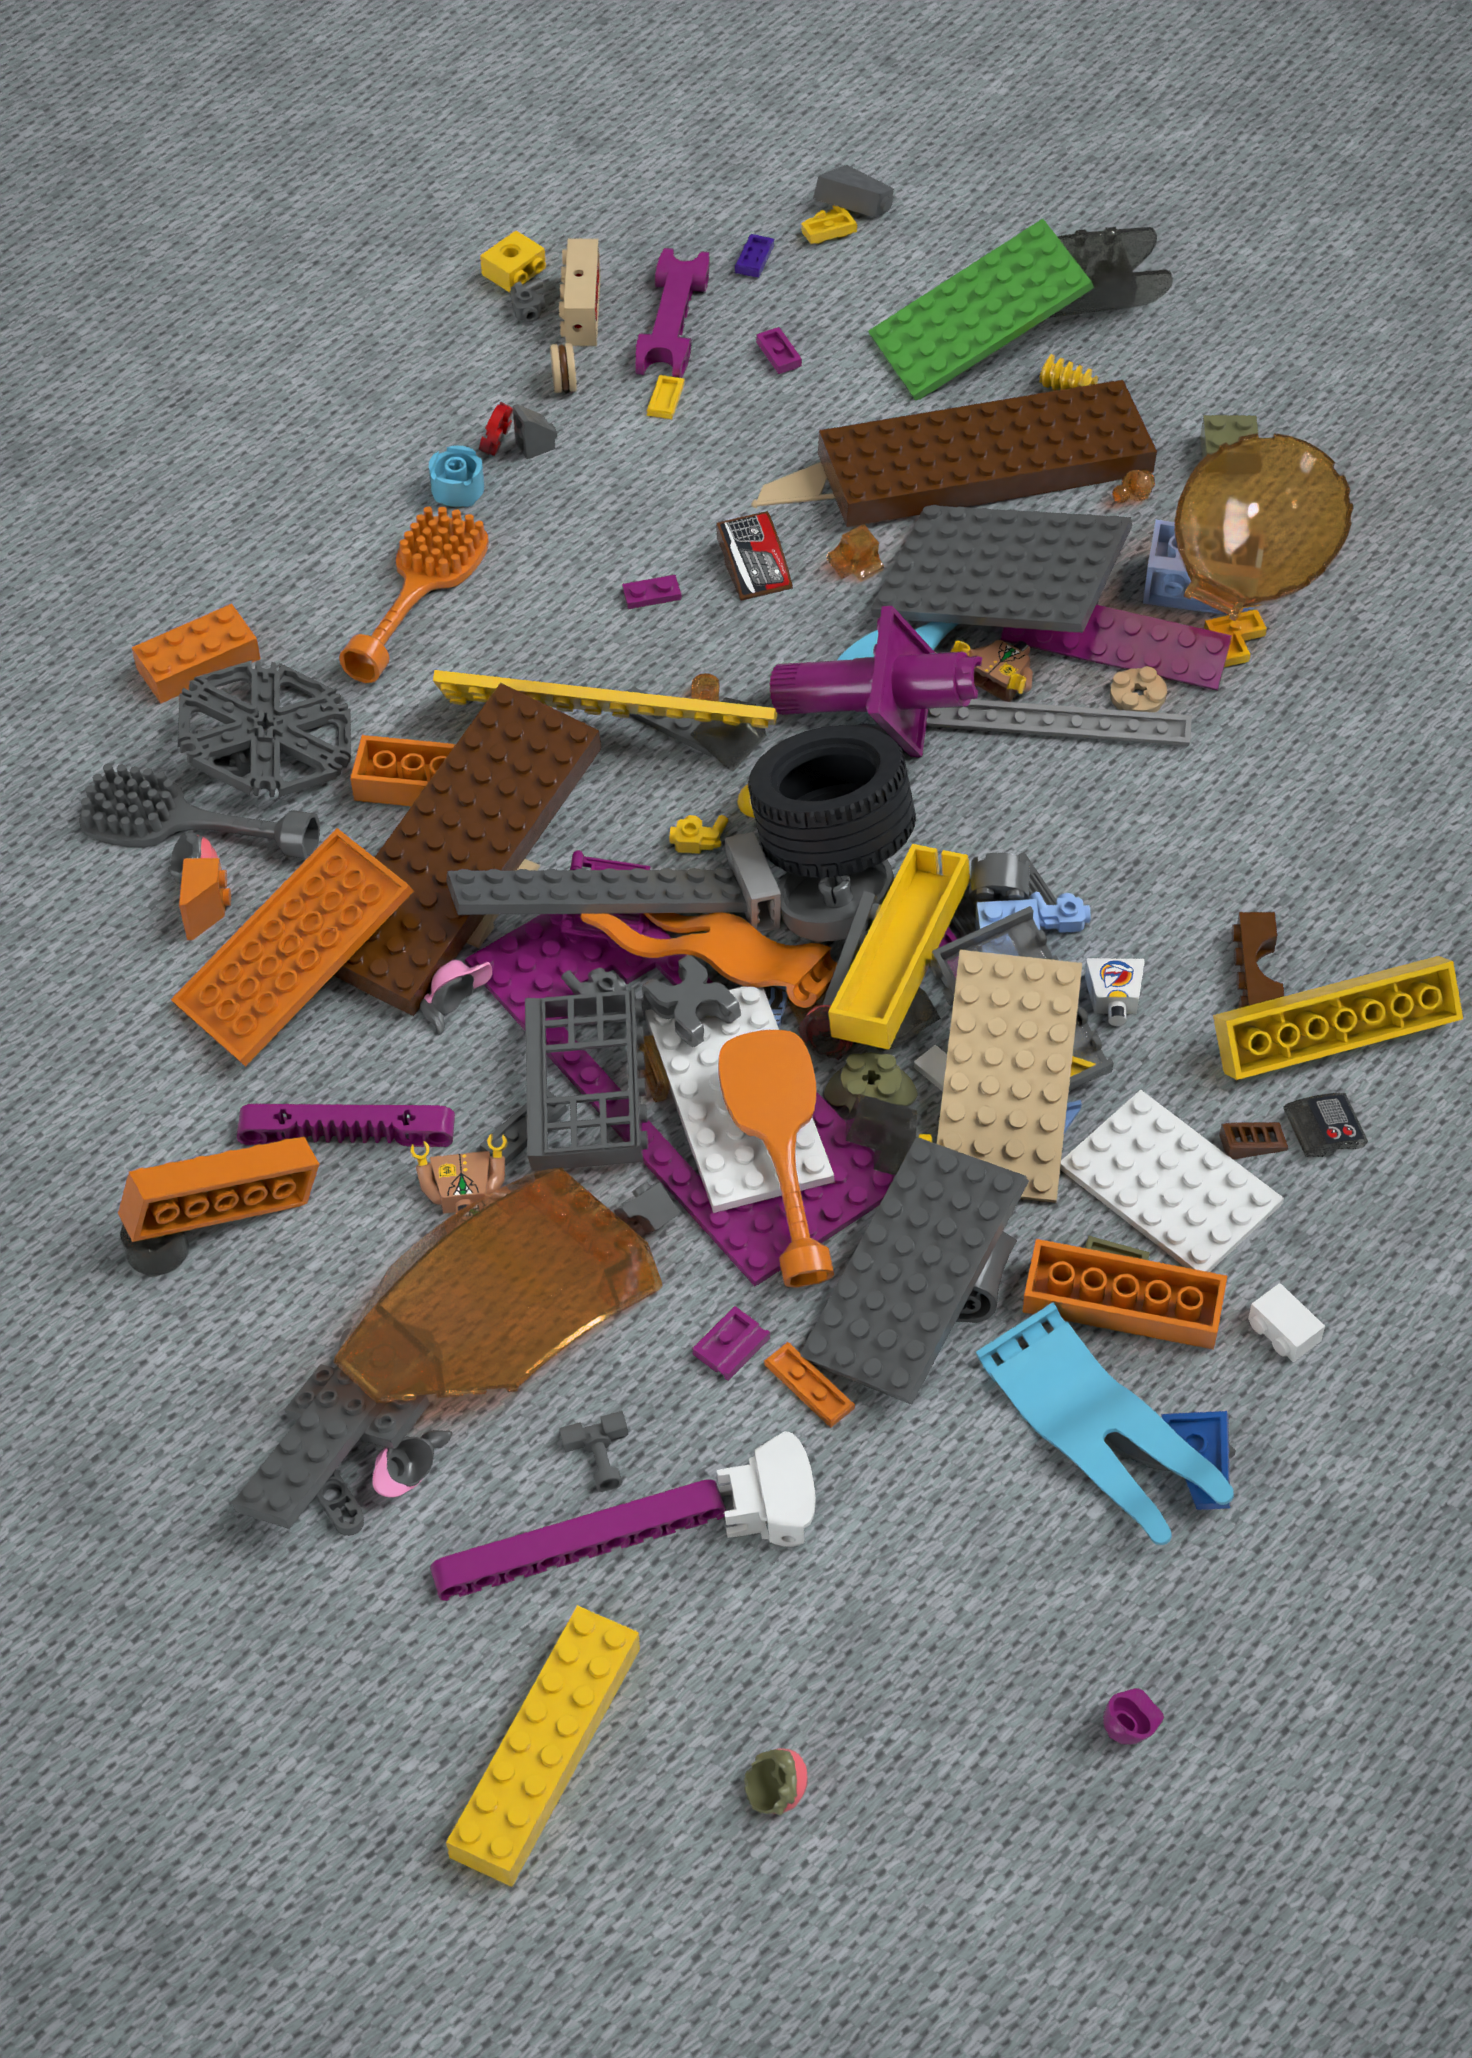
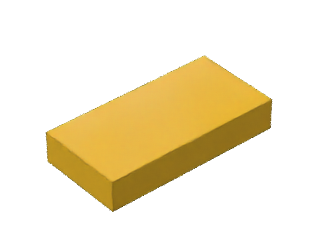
M659 375L647 408V416L673 419L685 384L683 378Z

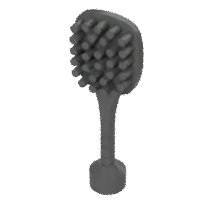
M107 763L103 766L105 775L101 776L99 773L93 775L94 786L89 785L86 787L87 797L81 800L82 809L79 823L82 831L95 840L117 846H155L177 831L212 830L274 839L285 856L307 859L317 849L319 843L320 821L315 813L291 810L278 822H271L207 811L188 804L184 799L182 789L176 783L167 779L163 771L154 775L150 768L145 769L141 773L139 768L134 766L129 772L124 764H120L117 766V772H115L112 765Z

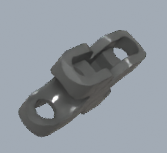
M687 955L678 961V973L683 981L682 983L669 986L654 978L642 985V994L645 1002L659 1017L664 1019L675 1018V1032L688 1045L696 1047L705 1041L704 1026L700 1022L701 1018L716 1016L726 1023H731L741 1016V1009L738 1000L724 985L716 982L707 984V969L694 957Z

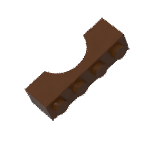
M1239 912L1237 924H1232L1231 931L1232 942L1238 943V948L1234 949L1235 966H1240L1241 971L1237 972V990H1243V996L1239 997V1008L1284 997L1283 983L1268 978L1257 965V962L1262 957L1275 951L1278 936L1275 912Z

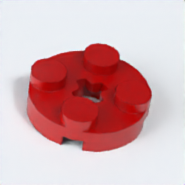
M500 402V405L498 404L495 407L485 427L487 429V438H481L479 444L480 451L493 456L497 454L501 446L500 438L502 434L507 435L513 422L511 420L513 415V408Z

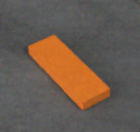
M789 1342L764 1360V1365L830 1428L855 1409V1404L813 1364L801 1357L800 1352Z

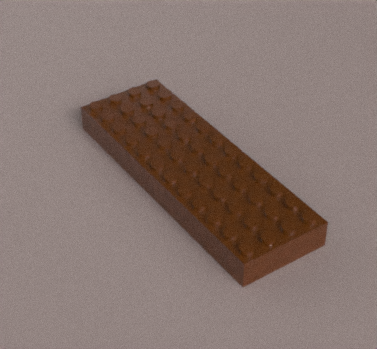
M1123 379L819 430L818 456L846 527L920 515L924 507L931 505L968 507L1154 473L1157 456L1155 445Z
M500 683L375 856L378 861L405 881L414 892L333 976L414 1016L420 1009L421 1000L431 991L433 975L441 966L455 960L485 917V915L457 914L446 882L447 871H459L461 869L471 871H488L490 869L517 871L600 752L599 730Z

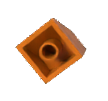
M186 858L183 861L179 908L187 940H194L225 916L226 906H231V889L226 888L227 871L222 870L219 858Z

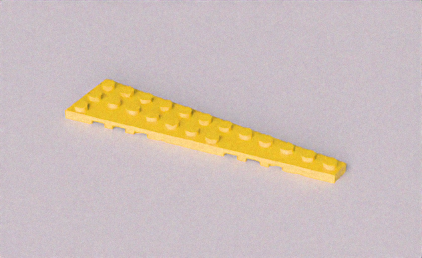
M434 670L433 682L444 696L450 699V703L457 705H466L467 701L487 702L498 685L503 683L535 700L565 712H573V709H579L592 715H601L602 711L613 712L612 715L619 718H629L630 714L666 716L675 719L692 718L702 722L717 720L729 725H739L742 722L751 723V726L757 728H768V725H776L777 718L776 709L770 707Z

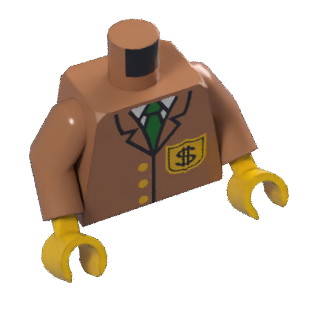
M996 640L990 645L971 649L968 644L962 641H955L950 652H965L968 657H982L981 666L974 668V684L1005 702H1011L1017 692L1022 694L1031 690L1033 671L1030 669V657L1028 656L1030 648L1025 642L1018 641L1012 647L1002 640Z
M490 1134L487 1143L489 1148L493 1150V1156H490L489 1151L435 1156L430 1157V1162H427L426 1157L430 1150L429 1145L425 1141H423L426 1150L424 1155H417L414 1152L413 1144L410 1148L411 1156L418 1161L416 1171L422 1192L433 1204L441 1205L444 1214L456 1212V1221L460 1225L472 1224L475 1221V1210L487 1209L488 1200L497 1195L504 1183L505 1156H502V1151L507 1147L508 1142L503 1134V1143L497 1148L492 1145L493 1134Z

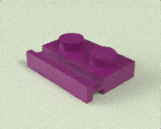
M734 1306L692 1348V1353L716 1373L720 1372L724 1375V1379L729 1381L770 1339V1331L762 1329L758 1322Z

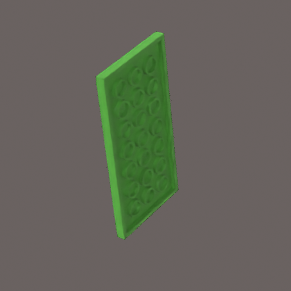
M1042 218L874 326L868 332L916 401L922 399L1086 294L1094 286Z

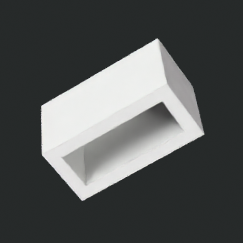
M1281 1283L1251 1304L1248 1318L1251 1327L1258 1334H1264L1272 1341L1275 1351L1281 1356H1287L1292 1362H1295L1322 1341L1325 1325Z

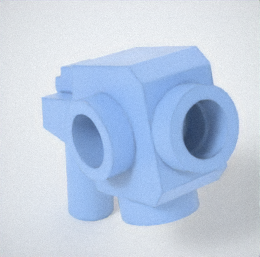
M1034 892L1029 897L1030 899H1037L1040 926L1045 927V929H1057L1059 933L1081 932L1084 929L1085 923H1090V906L1083 905V900L1075 897L1074 894H1061L1057 898L1056 905H1046L1040 892Z

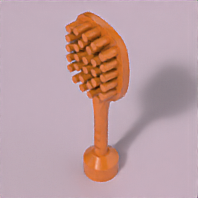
M427 506L423 509L424 515L419 514L416 516V523L410 524V531H406L404 539L399 541V549L396 555L397 572L405 579L399 596L371 636L365 634L353 636L340 653L339 661L341 667L350 677L363 683L375 682L390 660L384 645L411 608L431 590L458 586L476 570L485 557L489 545L488 534L484 530L482 521H476L474 524V516L472 514L465 515V521H463L461 511L457 509L452 511V518L447 515L446 507H439L438 516H433L432 508Z
M761 1030L736 1036L728 1040L720 1050L718 1061L719 1081L725 1105L735 1125L748 1136H755L763 1141L777 1172L792 1241L779 1258L784 1285L797 1288L823 1283L834 1276L831 1255L828 1247L810 1238L796 1169L795 1149L797 1133L810 1122L816 1103V1080L810 1054L803 1040L791 1031Z

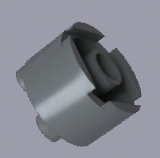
M1010 853L986 854V859L978 861V856L972 859L969 898L974 902V908L976 909L977 902L1029 899L1030 863L1027 860L1025 864L1019 862L1020 856Z

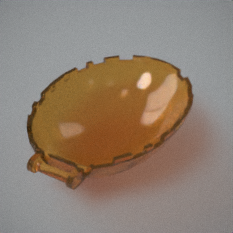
M1258 433L1241 436L1238 442L1230 445L1225 442L1220 445L1219 450L1214 454H1208L1202 459L1189 476L1180 495L1175 513L1177 547L1182 565L1191 579L1184 597L1190 600L1193 597L1229 615V619L1236 622L1244 608L1268 605L1281 601L1319 578L1343 548L1352 524L1351 514L1354 510L1353 503H1350L1349 498L1351 489L1345 475L1340 476L1335 470V462L1314 445L1292 436L1274 433L1272 438H1259Z

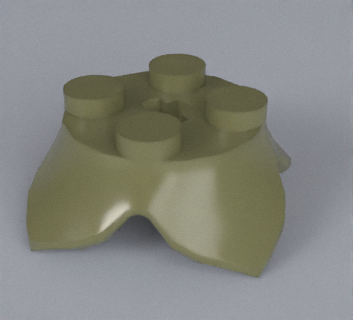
M872 1052L850 1055L845 1066L830 1078L824 1090V1098L830 1104L837 1107L846 1105L849 1108L850 1116L854 1123L869 1134L878 1132L888 1124L897 1105L902 1107L911 1105L918 1096L914 1083L896 1064L894 1056Z

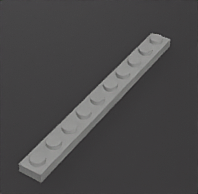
M971 699L966 707L928 709L926 726L1189 746L1192 715Z

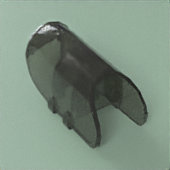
M1106 227L1104 231L1087 232L1086 229L1075 230L1073 234L1057 236L1091 280L1094 288L1048 318L1141 307L1155 302L1166 294L1169 288L1172 287L1173 280L1172 273L1169 270L1133 272L1152 253L1157 241L1155 230L1152 227L1127 229Z

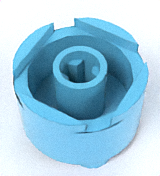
M465 446L447 447V451L440 454L438 451L430 458L428 466L431 492L434 500L452 507H470L474 505L475 501L484 492L482 460L476 456V452Z

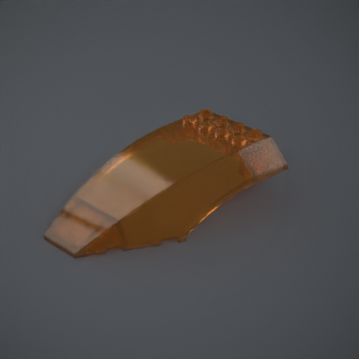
M562 1168L535 1171L464 1207L435 1227L398 1258L384 1274L335 1355L333 1362L376 1403L392 1402L397 1399L404 1401L416 1400L417 1395L436 1394L437 1398L458 1397L468 1393L481 1395L486 1394L488 1389L506 1388L507 1392H517L521 1384L572 1342L610 1317L654 1294L662 1288L663 1284L647 1241Z

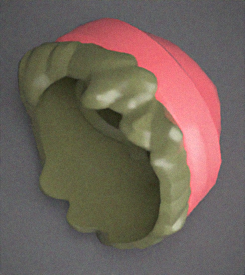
M777 1748L758 1754L755 1757V1762L751 1764L752 1768L745 1773L744 1783L746 1784L745 1792L752 1808L760 1813L782 1815L784 1812L792 1810L799 1803L807 1788L806 1765L801 1756L790 1749Z

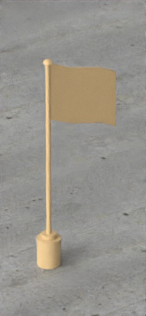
M820 462L763 485L758 499L753 500L751 505L757 508V506L834 499L835 497L833 493L822 494L827 476Z

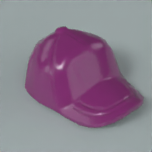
M1139 1688L1113 1695L1107 1703L1103 1714V1726L1108 1736L1123 1745L1139 1744L1155 1733L1164 1720L1162 1711Z

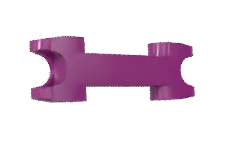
M665 247L656 267L655 287L664 288L652 334L639 333L635 359L636 375H645L647 368L651 364L663 362L672 366V377H683L691 355L692 340L691 338L680 337V335H683L685 327L684 318H687L690 307L688 301H691L693 291L706 292L710 269L709 252L701 251L695 259L681 261L675 258L673 248Z

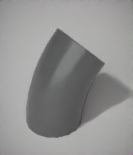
M1004 1231L956 1322L979 1323L989 1319L996 1312L1002 1274L1017 1242L1015 1238Z

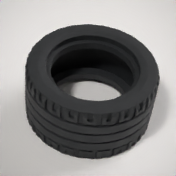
M836 725L801 732L771 747L758 759L749 775L748 789L763 852L774 865L788 873L803 877L827 878L861 872L893 856L906 844L915 827L916 813L902 749L890 736L876 729L855 725Z

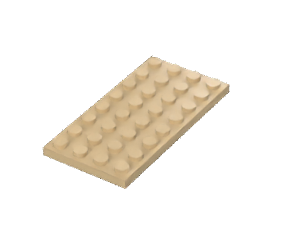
M960 950L937 1144L1025 1175L1029 1182L1020 1199L1056 1203L1082 963Z

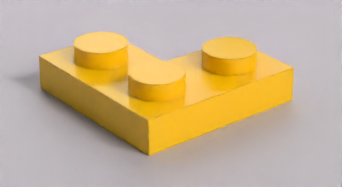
M1257 609L1208 619L1204 623V629L1232 635L1224 667L1249 662L1251 654L1244 641L1265 637L1267 631Z

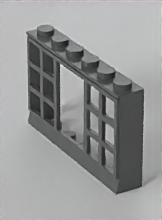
M634 988L625 991L547 998H525L527 1156L532 1171L643 1162V1150L649 1148L647 1131H642V1123H647L648 1121L646 1104H641V1096H646L645 1078H640V1070H645L644 1051L639 1052V1044H644L643 1025L638 1026V1018H643L642 1000H636ZM626 1011V1014L603 1016V1013ZM597 1014V1016L575 1018L576 1015ZM568 1016V1019L546 1021V1018ZM626 1021L627 1038L604 1040V1023ZM597 1024L598 1041L575 1043V1026ZM568 1026L569 1043L546 1045V1028ZM627 1046L629 1091L547 1098L546 1053ZM629 1098V1116L607 1118L606 1100ZM599 1101L600 1119L577 1120V1103ZM570 1104V1121L548 1123V1105ZM630 1124V1142L607 1143V1126ZM600 1126L601 1144L578 1146L577 1128ZM571 1129V1147L548 1149V1131Z

